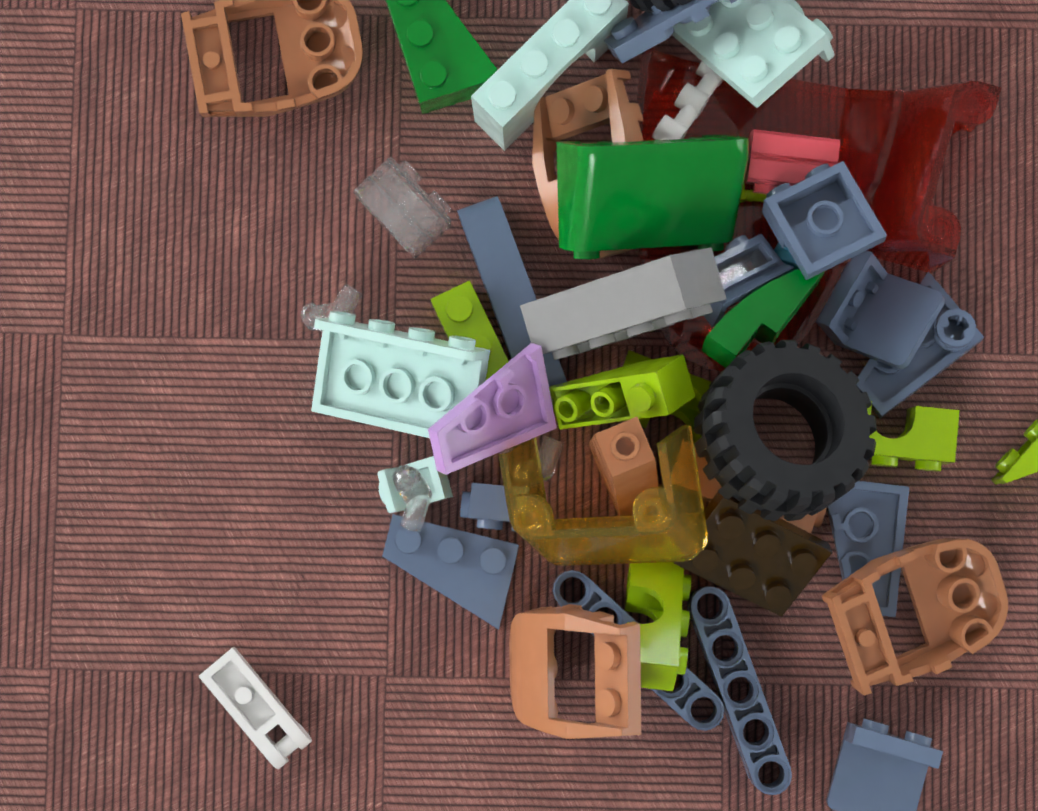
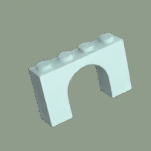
M569 0L471 96L474 121L505 151L534 122V110L537 103L553 82L574 61L585 53L595 62L609 49L604 40L612 35L611 30L615 25L627 18L629 3L626 0Z

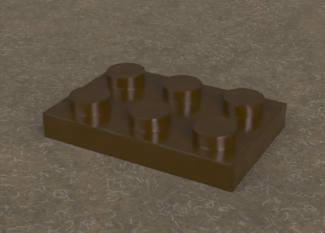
M717 492L672 552L674 564L782 617L833 553L829 543L781 518L776 521L762 519L760 516L761 511L758 509L752 514H748L738 509L740 501L732 496L729 500H726Z

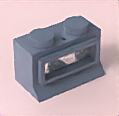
M762 234L748 239L746 235L735 238L726 246L725 252L714 257L727 299L711 304L713 313L703 316L712 328L715 327L723 318L727 307L737 302L740 303L748 295L767 283L792 272L795 267L784 264Z

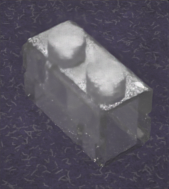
M390 157L354 190L356 199L395 240L416 259L452 225L451 218L447 214L452 209L437 192L433 191L428 195L417 184L422 180V177L406 160L399 165Z

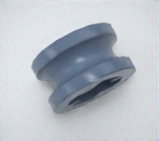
M951 309L944 312L934 328V337L938 345L952 352L961 351L968 347L976 333L975 320L971 314L961 309ZM955 320L957 321L956 326L959 323L965 326L966 329L961 334V340H953L954 335H951L950 338L945 335L944 331L948 328L949 321Z

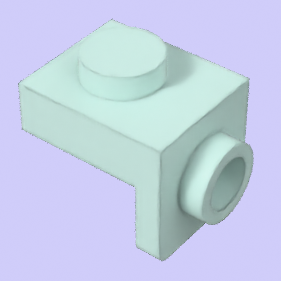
M434 456L403 466L378 471L380 482L379 495L384 504H386L388 513L410 510L453 497L448 476L437 471Z

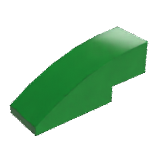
M797 269L767 283L748 295L725 314L707 334L701 351L726 368L750 346L754 339L761 343L768 341L774 343L818 286L824 272L805 280L800 269Z

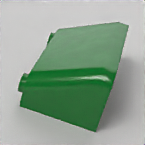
M713 134L702 135V137H689V139L629 142L597 141V143H582V145L580 141L556 142L559 248L573 251L574 259L600 258V251L685 245H698V250L712 248V251L724 250V243L733 241L749 158V138Z

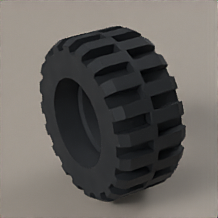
M780 340L776 345L768 341L757 344L751 351L745 350L711 382L709 389L702 395L697 406L700 413L694 418L693 431L695 434L701 435V438L695 443L697 456L699 458L705 457L707 465L703 468L704 473L709 480L716 478L722 486L718 492L726 500L733 496L740 501L738 509L748 514H752L757 509L760 510L762 519L776 521L784 516V519L787 521L801 520L808 514L813 516L855 487V483L863 478L869 468L867 460L874 456L876 441L873 438H869V436L877 431L875 416L868 415L867 408L872 403L867 392L861 393L856 384L860 380L852 370L847 374L840 367L841 360L832 354H829L827 357L819 354L821 349L812 344L806 343L802 348H797V342L794 340ZM755 399H777L791 405L801 413L812 430L815 442V454L811 465H798L784 461L774 455L764 445L758 436L753 420Z

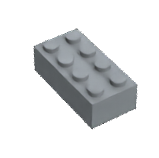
M705 248L669 255L520 305L531 343L540 345L543 354L552 352L554 360L588 352L603 345L630 339L648 331L662 329L680 321L713 313L711 304L727 298L712 248Z

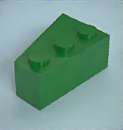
M385 0L422 115L470 100L471 96L497 71V68L446 0Z

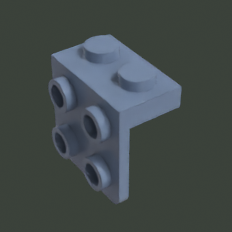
M864 251L852 257L851 261L844 266L838 283L829 298L822 303L815 322L835 345L897 369H904L910 364L944 306L945 298L937 290L888 274L872 252Z
M863 718L862 726L847 722L826 803L835 811H916L928 766L939 769L943 751L932 747V738L906 731L905 737L902 738L888 734L889 725L866 718Z

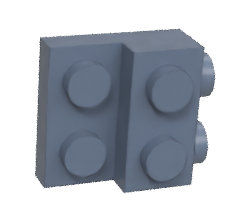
M844 161L832 167L828 164L820 165L811 170L805 176V180L793 186L790 183L781 184L772 189L764 200L762 213L781 247L788 248L805 280L884 242L887 237Z

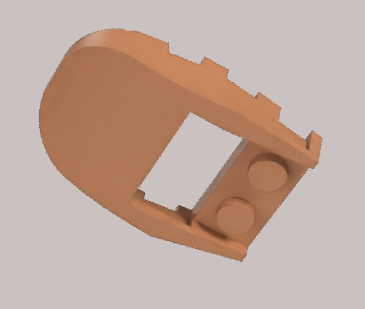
M219 0L214 2V10L192 17L190 11L181 13L198 110L202 117H269L335 97L345 91L357 77L362 64L363 47L354 7L349 0ZM274 15L289 95L243 103L228 23Z
M609 69L604 75L552 95L541 97L535 107L532 165L546 216L558 240V188L553 154L557 152L556 142L610 123L612 142L644 141L639 123L644 121L639 104L629 103L624 82L631 79L629 71ZM632 249L600 251V258L597 259H604Z
M959 538L937 539L875 558L822 595L823 601L828 604L853 679L850 681L851 685L862 695L871 694L870 686L889 681L895 686L913 682V677L929 672L937 675L952 668L951 662L967 651L974 654L988 645L1003 628L1008 613L1006 589L993 554L984 545L976 541ZM901 568L925 644L896 657L872 583L879 580L880 576Z
M573 604L562 607H541L515 615L511 623L509 641L510 690L515 715L522 724L564 739L641 735L640 623L629 622L619 625L614 623V615L601 611L590 612L583 610L582 605ZM556 630L594 633L595 723H583L558 718L554 684L558 671L557 660L554 656V634Z

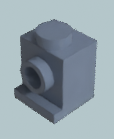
M472 483L471 492L462 491L460 517L477 519V528L503 530V522L512 523L511 531L520 532L524 488Z

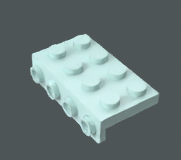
M719 0L711 5L709 9L710 16L697 23L692 21L686 24L679 22L673 26L674 32L672 36L756 108L817 55L826 62L835 56L830 43L833 39L830 30L819 19L816 18L813 21L808 19L795 0H737L732 4L730 0Z
M330 311L329 317L315 319L314 328L322 330L311 408L312 412L430 438L428 429L486 381L490 350L475 347V339L449 336V341L436 339L435 331L409 327L408 333L394 330V322L369 319L368 324L355 322V314L341 311Z

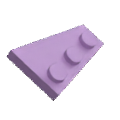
M530 343L428 429L437 471L447 475L557 428L541 346Z

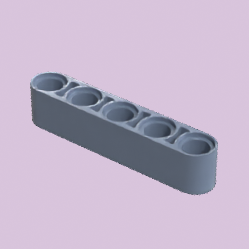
M498 196L459 209L457 213L510 358L512 359L531 343L520 305L537 299ZM552 352L543 354L549 387L567 382L559 359L554 360Z
M565 571L555 579L552 591L555 600L561 607L568 604L582 605L583 610L595 612L602 607H609L616 613V624L636 622L580 571ZM570 577L580 579L585 588L583 597L573 603L565 601L560 595V585L565 579ZM687 667L685 675H681L679 686L673 692L652 689L697 730H711L719 725L723 719L724 707L720 698ZM707 697L713 703V713L706 720L694 719L691 714V705L696 699Z
M711 586L699 587L690 594L687 601V610L690 611L693 628L716 691L723 703L724 713L747 776L751 783L762 793L768 795L780 794L791 783V767L727 595L719 588ZM711 593L719 601V611L712 618L705 619L700 616L697 610V603L701 596ZM728 635L734 642V652L727 659H717L712 650L713 642L719 636ZM737 677H744L749 683L748 695L739 701L731 700L727 690L729 683ZM752 719L761 720L765 728L764 735L756 742H748L743 736L745 724ZM769 761L777 762L780 773L776 781L769 784L761 783L758 776L760 767Z

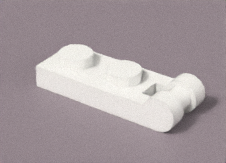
M232 647L199 675L203 683L277 770L289 761L287 756L298 747L302 750L312 742L307 731L293 718L235 647ZM279 724L286 735L275 743L267 733Z

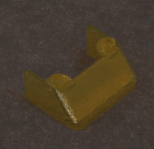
M682 425L657 443L663 486L651 487L641 492L633 503V516L554 519L552 508L546 499L536 437L498 454L509 520L513 529L548 562L558 566L684 562L694 559L706 547L708 533L691 425Z

